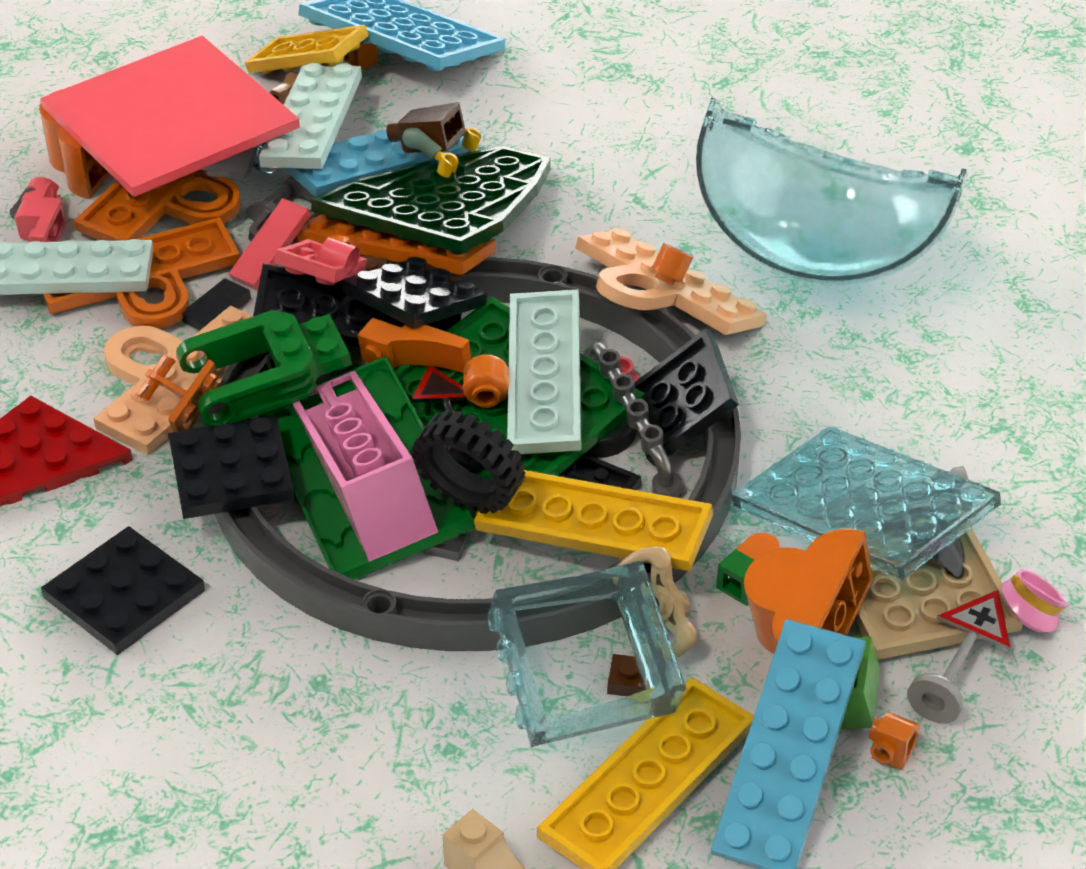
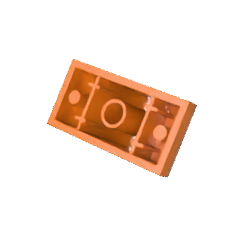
M40 104L39 109L50 164L56 170L65 173L68 188L73 194L90 199L110 173L53 119Z
M855 529L833 530L815 539L807 550L791 547L777 548L763 553L751 563L744 577V587L758 640L765 649L773 654L775 653L785 619L847 636L874 580L864 531Z

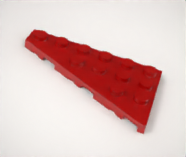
M30 395L0 418V506L22 501L21 495L43 487L48 492L74 483L80 478L100 474L99 468L118 461H123L124 465L132 461L131 449Z

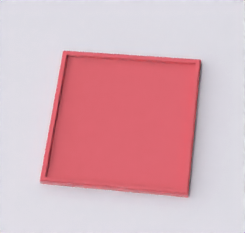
M199 36L40 98L42 108L133 197L300 128L299 118L204 36Z

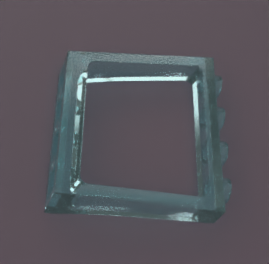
M636 561L587 574L495 591L488 613L489 628L491 631H498L500 639L497 644L498 660L500 663L508 664L509 672L506 677L507 692L510 696H517L519 705L516 707V724L519 729H526L531 747L675 713L686 691V685L643 561ZM607 598L614 599L618 604L646 690L557 717L547 716L542 706L515 611Z

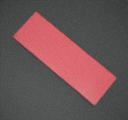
M282 198L228 273L232 280L258 291L263 263L276 266L277 263H274L276 249L289 246L310 218L309 210Z

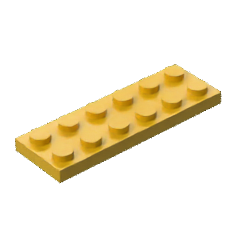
M523 470L526 472L525 478L508 505L502 511L499 509L497 513L489 511L487 514H483L478 511L474 519L477 531L623 559L639 549L662 546L671 556L672 568L691 571L712 519L713 507L712 504Z
M691 677L537 826V838L581 869H617L748 735L754 715Z

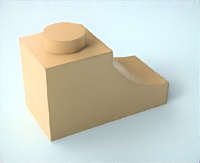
M474 809L470 810L442 834L444 865L448 869H526L508 847L504 839V832Z

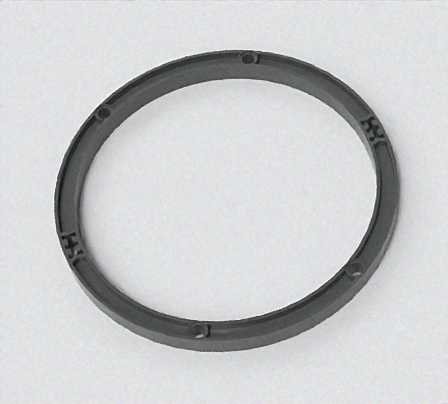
M488 257L463 275L450 273V275L461 280L473 282L475 287L487 292V300L490 297H494L502 303H510V294L578 289L580 318L596 323L623 336L645 350L659 363L696 336L687 326L663 308L637 310L610 301L601 295L596 288L598 276L571 268L530 260ZM269 352L231 364L219 387L267 371ZM214 404L209 408L208 412L211 414L220 413L225 409L226 404ZM737 407L703 431L706 458L700 477L688 500L712 504L713 516L694 564L704 555L718 535L730 511L737 487L741 442ZM257 507L215 514L224 537L240 561L260 582L281 599L309 616L340 630L375 641L410 648L439 651H493L523 648L565 639L596 629L638 609L642 593L650 587L652 564L649 563L640 564L630 572L624 581L615 582L611 574L622 561L620 560L610 567L580 580L551 589L517 596L488 599H445L415 596L362 583L328 569L286 541L266 521ZM672 568L674 583L680 580L688 571Z

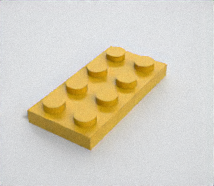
M365 25L280 36L276 37L244 63L248 73L261 71L262 74L271 73L276 69H283L284 72L310 63H327L328 66H333L341 63L348 52L358 49L360 42L367 38L369 34Z

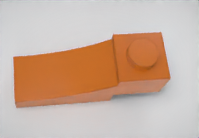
M372 318L357 335L362 360L368 363L387 356L392 368L401 365H431L464 373L466 363L471 360L468 339L428 325L417 328L404 325L401 328Z

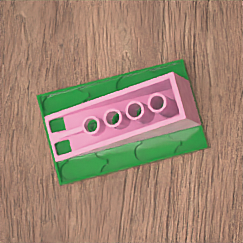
M387 356L316 384L317 387L309 398L258 415V418L277 415L294 495L329 569L351 579H359L387 567L390 563L394 564L420 553L425 548L429 549L457 537L458 534L462 535L476 529L470 511L467 510L466 504L459 507L454 504L452 497L446 500L441 496L443 491L440 489L434 491L429 486L431 480H424L420 475L422 470L416 469L415 459L411 455L413 451L412 446L424 426Z

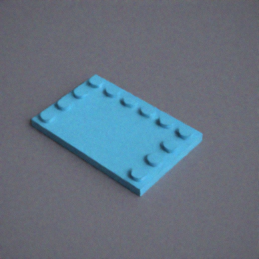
M314 0L299 5L298 15L309 19V22L313 25L328 26L332 29L365 25L369 36L360 43H372L379 46L378 49L383 52H395L402 55V59L410 62H421L426 64L427 69L433 71H442L443 68L459 66L460 63L465 61H475L476 58L482 56H491L492 53L504 50L506 42L505 38L403 0Z

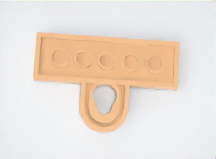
M614 228L613 231H595L593 234L578 236L575 248L608 267L600 272L596 288L601 295L614 303L637 310H655L674 305L724 335L762 327L765 324L768 314L759 310L756 303L736 297L731 294V290L728 287L713 284L706 280V276L699 271L688 269L683 281L675 280L674 285L657 279L655 277L657 271L652 269L658 252L655 251L656 248L649 243L635 240L627 230ZM626 285L638 286L646 290H634L626 287Z
M230 305L194 336L253 316ZM133 326L112 335L104 346L106 366L113 375L133 386L93 418L95 429L148 456L169 439L168 433H173L168 418L182 398L163 386H158L149 402L139 398L136 392H138L147 379L145 376L149 369L153 370L156 364L143 365L132 360L130 356L139 351L149 354L159 353L163 355L164 353L168 355V357L173 358L176 362L164 378L188 390L199 373L183 372L176 357V350L184 340L152 326ZM194 351L187 356L186 360L190 362L198 361L203 357L204 352ZM230 365L216 369L219 377L216 382H221Z

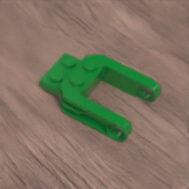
M271 310L181 342L177 347L176 357L183 372L199 373L208 359L215 363L216 369L266 352L270 353L276 368L205 392L197 403V408L204 424L209 427L239 422L309 398L317 387L315 381L319 376L352 365L350 353L330 314L312 318L307 322L298 324L294 314ZM194 351L204 352L203 357L198 361L190 362L186 360L187 356ZM214 404H226L225 409L220 413L211 414L208 412L209 408Z

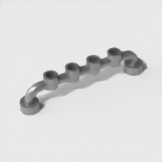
M595 342L584 351L583 355L599 364L600 374L610 380L613 385L614 400L624 405L627 411L628 425L633 429H637L641 436L642 451L652 456L658 473L652 479V493L679 498L681 495V478L677 473L673 472L669 458L663 448L662 429L657 425H650L648 404L642 399L635 398L634 379L629 374H622L619 352L614 349H608L602 342Z

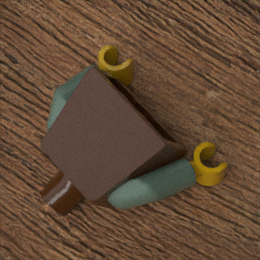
M460 102L410 110L398 123L388 124L386 129L388 140L390 142L401 141L402 150L405 153L423 152L431 160H438L437 172L447 178L450 177L451 172H456L458 158L452 153L442 152L448 151L461 136H464L461 143L462 147L470 151H476L481 140V134L477 129L465 128Z

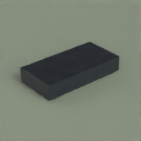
M224 278L186 308L182 313V322L201 330L230 305L239 309L251 299L250 290Z

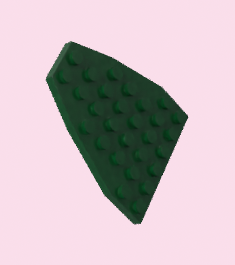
M505 146L456 154L458 166L456 172H451L448 178L438 174V160H429L352 180L311 199L312 212L323 214L328 219L344 220L352 226L369 227L377 233L394 234L402 240L419 241L427 247H440L449 250L452 254L461 255L468 253L471 248L479 244L489 242L491 238L504 232L538 195L551 170L550 157Z

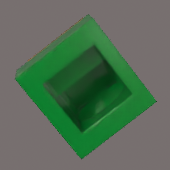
M761 532L748 537L718 564L716 588L745 606L749 605L744 587L746 571L757 557L765 552L779 548L780 543L778 539L771 534Z

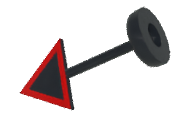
M429 365L412 397L411 403L441 402L445 411H451L454 414L455 410L450 401H469L464 395L463 386ZM446 446L445 449L451 457L468 471L478 474L485 470L480 462L467 453Z

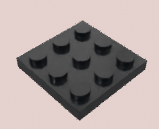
M409 257L406 261L397 264H385L382 268L376 270L361 271L357 275L345 278L342 281L343 293L411 328H417L485 306L488 295L487 292L475 287L473 282L461 280L450 275L448 270L436 268L420 257Z
M706 328L634 382V387L644 393L645 401L648 404L650 425H657L663 431V448L668 457L739 405L715 336ZM645 454L646 459L656 466L652 456Z
M277 415L168 433L183 519L295 500Z
M128 526L43 585L41 591L45 600L118 655L204 592L205 586L203 579Z

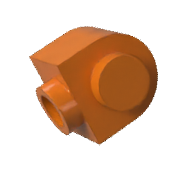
M663 242L652 266V269L657 271L655 277L671 285H674L675 280L682 282L694 256Z
M887 712L883 718L876 717L869 733V739L874 741L870 748L872 759L902 770L915 747L920 724Z

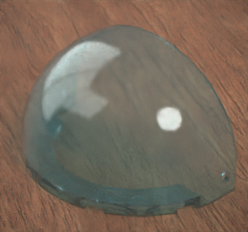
M715 98L710 100L701 127L696 152L697 177L703 199L712 217L734 244L759 263L778 273L798 280L827 285H848L881 279L901 271L923 257L942 237L955 215L968 176L966 169H961L958 177L932 169L929 170L927 175L921 171L902 170L901 172L857 161L789 140L790 137L771 128L756 126L757 121L755 119L724 110Z

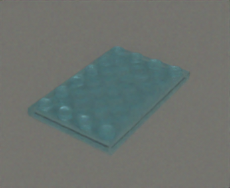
M831 426L823 429L819 434L797 447L796 450L777 463H774L770 468L732 494L733 506L812 541L827 532L837 529L864 531L871 567L900 580L905 579L1001 505L999 491Z

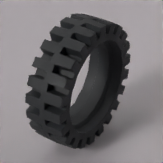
M444 411L442 414L439 412L426 424L412 446L413 451L411 455L415 459L416 469L422 470L420 473L421 477L424 480H431L429 486L434 491L440 489L443 491L442 497L446 500L452 497L454 504L459 507L466 504L467 510L475 512L478 509L483 514H487L489 511L497 513L499 509L502 511L514 497L525 478L526 472L523 471L525 464L523 461H520L521 455L519 451L511 450L514 444L509 439L502 440L503 433L498 429L491 431L488 422L483 420L481 424L477 423L476 416L469 414L465 418L463 412L455 411L454 414L451 411ZM444 446L456 448L473 457L482 464L493 479L483 478L465 469L451 457Z

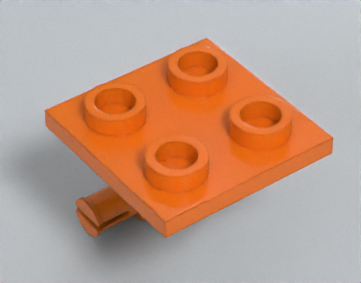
M163 353L154 369H149L145 374L147 379L138 392H136V395L149 402L158 386H163L182 398L168 420L173 432L183 431L184 428L190 430L200 415L196 411L199 398L205 392L215 389L220 385V383L216 382L219 377L215 363L208 359L188 390H185L164 378L176 361Z

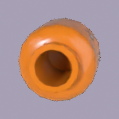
M479 355L469 360L464 367L463 392L467 400L482 408L493 407L505 400L509 389V368L505 361L493 355Z

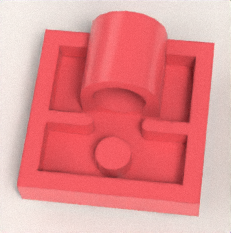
M327 238L323 244L307 239L276 249L274 263L286 266L285 270L287 272L297 275L309 274L315 276L317 282L326 285H335L338 281L365 271L367 262L366 258L360 257L359 247L333 238Z

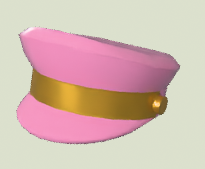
M1021 569L1002 584L1004 599L1012 613L1022 624L1039 633L1053 632L1057 629L1059 614L1066 607H1069V604L1065 602L1062 595L1049 582L1029 570Z

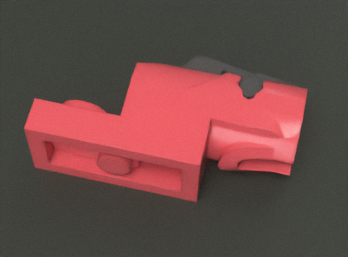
M44 177L31 179L18 201L10 209V217L15 219L21 239L28 240V242L59 241L67 223L62 198H60V195H57L59 186L54 181Z

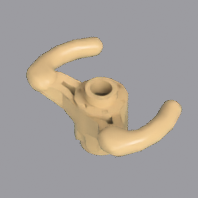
M662 546L645 547L632 552L624 558L611 575L615 582H622L640 564L645 562L652 564L650 587L642 593L639 600L640 613L646 621L652 624L665 625L676 635V641L674 644L663 648H643L639 652V657L652 658V663H663L684 655L694 646L697 641V631L686 618L690 611L689 599L682 589L677 588L673 581L670 554Z

